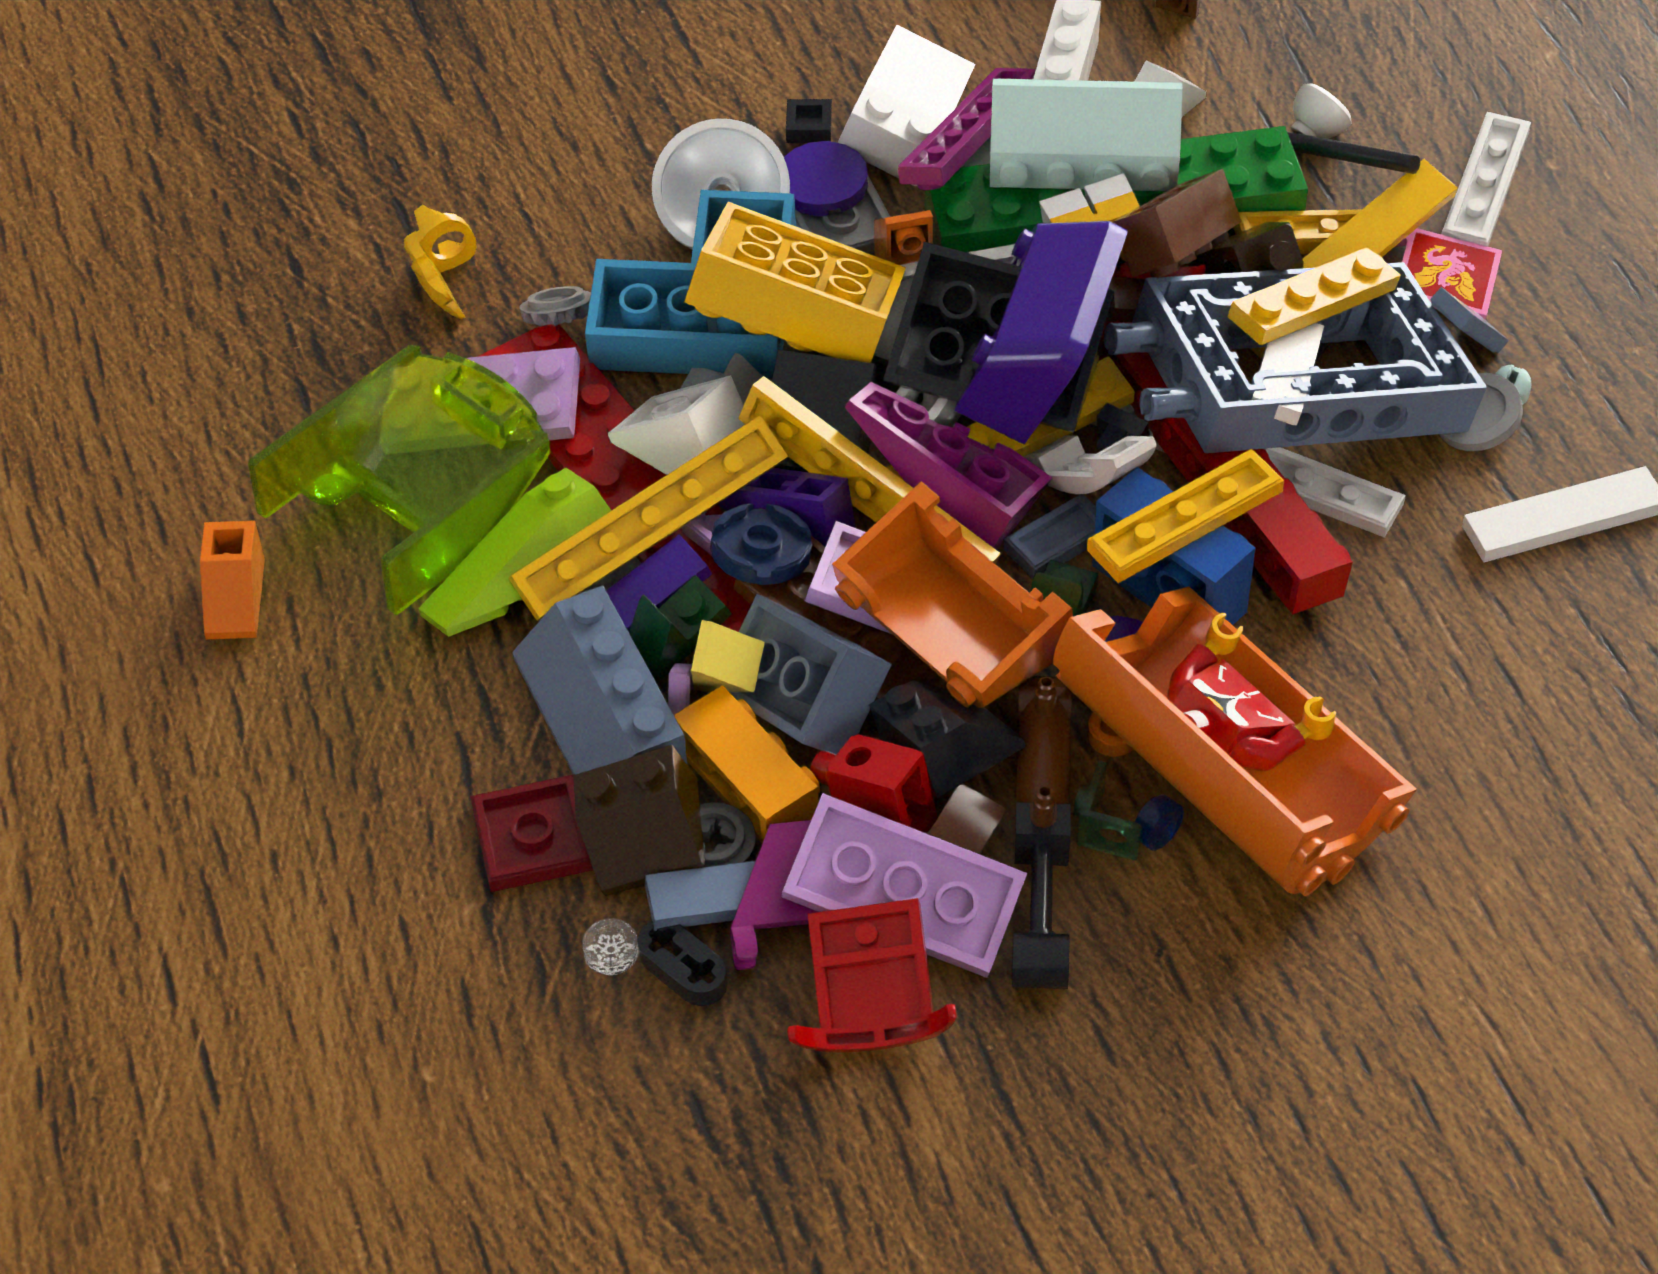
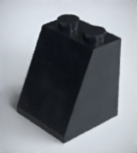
M778 349L772 382L868 454L871 439L846 410L845 406L854 395L870 382L881 386L875 364ZM789 457L774 467L808 472Z

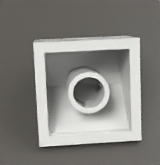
M730 375L652 396L608 433V437L614 445L668 475L744 426L745 424L738 419L744 405Z

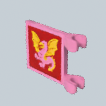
M1418 228L1395 246H1406L1402 262L1406 264L1431 303L1430 299L1442 287L1486 319L1502 250Z

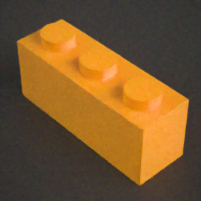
M722 685L674 714L685 736L687 762L726 804L738 808L749 817L754 826L756 838L761 843L764 841L770 824L812 820L818 805V794L820 793V785L817 778L808 767H799L788 755L785 744L776 733H767L757 722L752 708L744 699L736 700Z

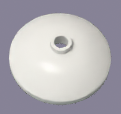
M710 119L685 128L665 146L659 155L653 171L652 197L656 212L663 226L681 244L693 250L701 190L727 189L729 191L790 193L789 172L784 157L776 144L761 130L738 120Z

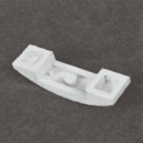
M1065 435L1057 441L1024 456V458L1052 477L1048 486L1067 493L1088 494L1109 485L1130 473L1136 467L1142 466L1153 455L1157 444L1154 437L1127 436L1099 453L1094 454L1084 452L1078 436Z

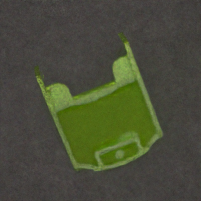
M408 345L253 456L248 462L256 511L263 518H268L299 494H303L317 504L333 505L346 500L357 492L413 532L381 559L387 608L393 614L398 615L449 576L520 500L550 455V445L547 432L544 433L537 421L535 409L518 390L499 375L469 359L447 352L441 358L422 354L421 346Z

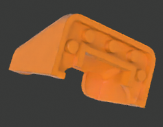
M921 481L832 563L836 579L839 582L835 586V590L850 608L857 610L859 607L863 608L948 682L946 684L948 691L961 705L969 707L971 704H974L979 708H984L1053 664L1058 640L1069 618L1073 617L1072 607L1054 592H1051L1043 600V593L1037 588H1034L1029 593L962 536L961 525L955 519H951L948 522L943 515L935 511L934 507L941 502L940 497Z

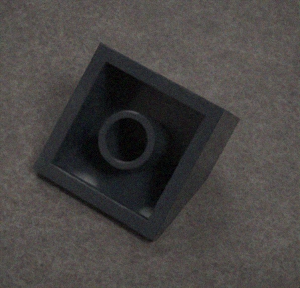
M911 680L904 685L896 686L889 690L885 696L869 704L880 740L924 753L932 794L936 798L1026 747L1024 739L985 707L979 708L974 704L965 707L950 694L948 689L917 680Z

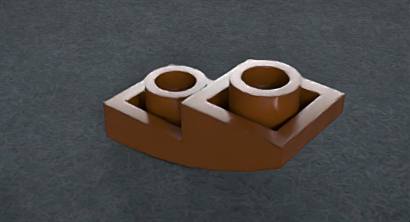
M961 784L952 794L928 834L981 855L1007 809L970 787Z

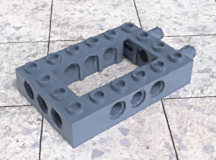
M1404 262L1387 263L1401 275L1394 291L1317 322L1324 325L1320 343L1365 340L1380 365L1364 366L1363 363H1353L1352 367L1329 369L1310 366L1309 370L1275 372L1274 369H1268L1254 374L1251 385L1249 384L1237 363L1239 357L1236 352H1230L1229 349H1252L1266 347V344L1259 345L1227 317L1232 301L1315 268L1146 278L1132 323H1109L1104 331V345L1106 350L1109 349V355L1148 352L1168 387L1143 389L1140 396L1141 414L1145 415L1144 419L1153 421L1164 418H1185L1204 453L1468 432L1487 389V386ZM1311 375L1310 382H1303L1301 377L1294 378L1295 382H1291L1293 389H1299L1301 393H1307L1306 396H1284L1283 398L1251 400L1254 391L1266 390L1263 383L1265 378ZM1304 403L1297 425H1291L1274 419L1279 405Z

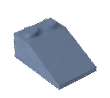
M756 594L739 630L742 634L765 642L754 693H730L736 700L744 699L755 714L802 744L837 755L851 736L859 734L870 711L869 704L874 702L892 664L825 627L762 595Z

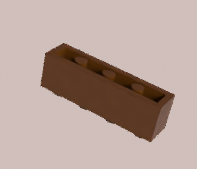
M1223 169L1182 182L1113 221V223L1128 230L1122 250L1132 277L1150 272L1151 278H1160L1180 269L1179 266L1197 259L1196 255L1213 249L1214 244L1230 238L1228 230L1242 222Z

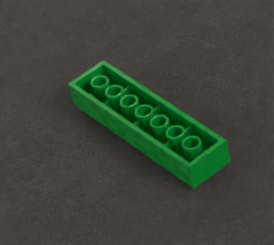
M1285 126L1181 139L1178 184L1223 169L1238 212L1305 211L1308 186ZM990 164L961 167L943 187L925 190L924 211L931 210L933 215V244L968 253L1015 244L1024 228L1032 231L1036 224L1043 223L1039 201L1075 189L990 187ZM1080 189L1081 192H1082V194H1083L1084 197H1085V190H1084V189ZM1132 190L1139 206L1166 192ZM1233 228L1228 230L1229 236L1235 235Z

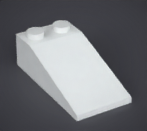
M896 25L837 143L851 147L859 152L865 162L899 178L898 165L956 108L975 64Z

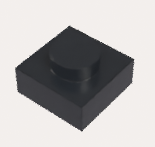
M787 99L786 143L831 141L832 99Z

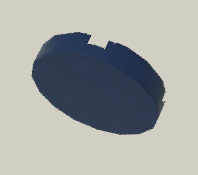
M743 504L725 511L714 522L710 542V550L714 562L726 574L742 582L759 585L783 583L799 576L809 565L812 551L809 526L797 514L783 507L767 504L765 510L753 509L754 504Z

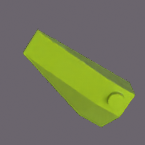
M568 468L550 475L544 482L524 494L418 608L421 617L450 637L505 615L509 609V604L522 600L509 580L512 574L612 510L595 486Z

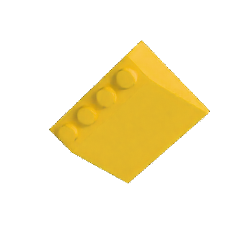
M727 202L700 252L684 303L695 306L699 313L707 317H724L738 322L742 328L753 334L765 335L768 333L784 339L788 345L799 351L811 352L814 350L832 358L871 363L906 267Z

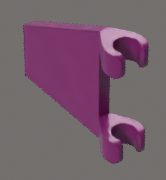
M811 820L769 825L730 929L732 958L735 969L755 968L758 954L755 929L809 924L808 913L818 912L781 897Z

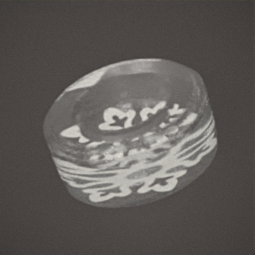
M614 918L603 919L591 925L585 932L582 942L587 965L595 972L603 975H617L630 969L636 962L639 954L635 930L627 922Z

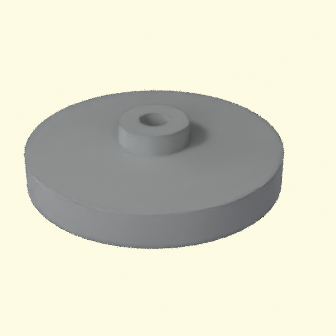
M1478 373L1487 389L1469 431L1439 434L1440 437L1448 445L1464 451L1490 449L1507 440L1518 428L1523 415V405L1519 392L1508 379L1492 373Z

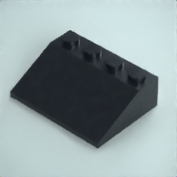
M924 242L883 379L884 383L957 402L975 376L979 365L972 361L975 349L984 334L992 337L999 327L1021 266ZM1108 289L1089 346L1080 366L1040 424L1075 432L1104 346V331L1106 325L1110 323L1114 311V290Z

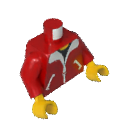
M1220 613L1212 620L1206 635V644H1197L1172 672L1167 699L1241 767L1268 771L1304 747L1307 737L1313 740L1326 739L1332 732L1336 711L1326 717H1317L1322 711L1324 699L1322 697L1310 698L1305 703L1301 722L1295 726V723L1228 662L1224 659L1218 661L1217 654L1226 655L1234 651L1243 632V626H1240L1236 633L1232 635L1220 632L1219 629L1227 616L1226 613Z

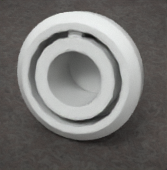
M1311 83L1303 84L1300 87L1293 106L1295 123L1290 128L1293 133L1329 139L1341 134L1352 124L1349 111L1328 91Z

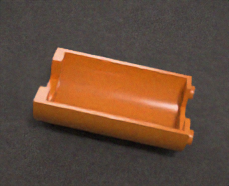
M1189 586L1161 593L1137 633L1105 642L1116 622L1101 609L1070 617L1055 649L1053 664L1060 670L1055 676L1286 892L1290 894L1301 893L1303 896H1308L1326 880L1332 885L1337 884L1350 872L1355 864L1354 859L1383 831L1387 834L1392 833L1407 818L1409 809L1405 805L1417 789L1336 717L1332 732L1326 739L1313 740L1307 737L1305 739L1306 745L1268 771H1258L1241 767L1167 699L1172 672L1197 644H1206V635L1212 620L1216 615L1220 614ZM1226 619L1219 629L1220 632L1226 635H1232L1237 631ZM1241 634L1234 651L1230 654L1216 655L1218 661L1224 659L1289 717L1295 723V726L1301 722L1305 703L1310 698H1313V696L1247 637ZM1323 706L1322 711L1317 717H1326L1331 712Z

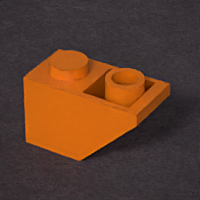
M931 210L874 220V254L876 257L898 265L918 262L924 242L933 244V215Z
M255 521L204 522L200 555L204 635L206 640L257 638L265 558Z

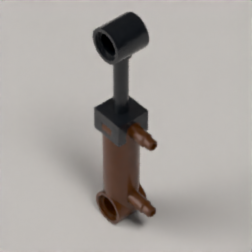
M1033 676L1020 684L1018 691V735L1024 739L1026 747L1017 752L1014 864L1031 865L1030 930L1027 933L1013 932L1012 987L1068 989L1070 937L1069 934H1056L1052 931L1053 865H1069L1072 692L1057 677Z

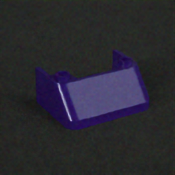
M1111 221L1040 223L1036 224L1032 231L1025 228L1022 230L1011 255L1015 256L1011 264L1021 266L1001 323L992 337L984 334L979 341L972 357V361L979 365L975 376L957 401L954 411L1025 445L1072 379L1084 358L1128 232L1127 229Z

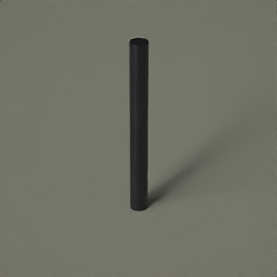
M1288 132L1295 152L1410 174L1417 173L1420 167V158L1417 155Z

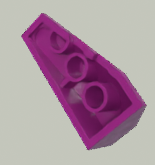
M870 382L854 395L845 406L846 410L907 484L914 488L922 481L940 497L941 502L937 504L938 507L996 550L1004 543V538L1011 535L1052 479L1051 476L1013 449L999 442L995 444L993 449L969 438L970 429L957 422L954 423L953 427L937 423L929 419V413L925 407L873 382Z

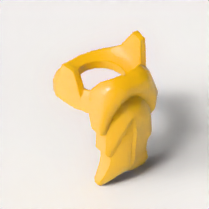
M421 205L414 211L419 230L406 236L404 239V249L413 261L411 265L412 270L429 297L447 313L462 320L465 318V315L454 299L441 272L453 269L470 260L475 255L477 248L476 238L469 225L461 217L455 214L441 213ZM453 231L464 234L462 243L446 240L437 244L440 255L432 252L433 244L443 234Z

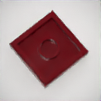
M575 774L470 796L491 892L593 871L576 821L573 778Z

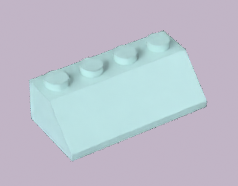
M993 79L990 187L1084 189V186L1124 173L1132 190H1170L1178 185L1182 83Z

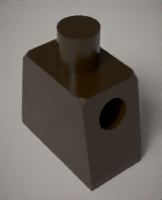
M1264 222L1230 236L1225 241L1214 244L1213 249L1196 255L1197 259L1192 261L1193 263L1206 264V274L1226 273L1224 268L1225 259L1229 260L1235 267V270L1229 271V273L1304 268V262L1289 222Z

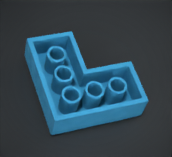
M701 190L691 263L596 259L585 329L589 363H594L599 370L689 374L691 368H706L724 373L733 355L738 353L762 376L773 378L778 349L783 350L784 339L768 333L765 335L753 334L742 328L740 323L724 317H707L699 313L695 306L686 304L684 301L700 252L727 202L796 227L794 194Z

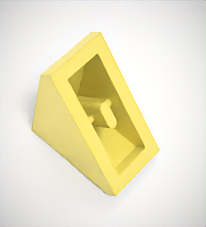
M702 620L691 668L694 690L712 692L723 685L729 692L754 693L765 642L717 623Z

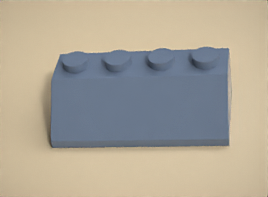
M602 585L556 602L512 653L513 659L572 774L576 775L669 745L674 746L687 764L684 733L604 586Z

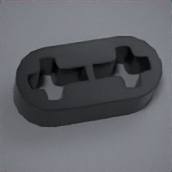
M651 921L641 929L637 940L640 960L644 967L692 1005H712L723 997L728 985L725 963L718 954L680 924L657 928V931H654L653 921ZM657 941L665 945L672 941L674 955L664 948L654 952L653 943ZM690 968L702 977L711 972L712 982L708 984L706 981L700 980L693 984Z

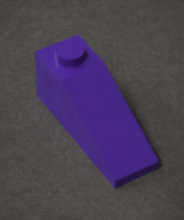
M772 468L717 504L727 511L743 504H754L753 509L765 510L767 504L783 507L797 514L809 526L811 535L824 547L827 545L836 521L856 528L848 478Z

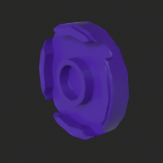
M831 141L810 142L794 148L784 157L789 172L790 193L794 194L795 210L800 213L813 216H828L829 210L839 208L841 212H844L860 202L868 188L866 162L858 151L845 144Z

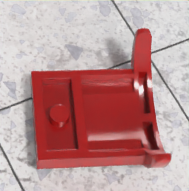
M918 898L808 913L820 1028L799 1025L789 1026L787 1033L790 1042L806 1049L822 1052L873 1051L919 1043L934 1038L952 1027L957 1018L955 1004H946L937 1011L933 1010L921 904Z

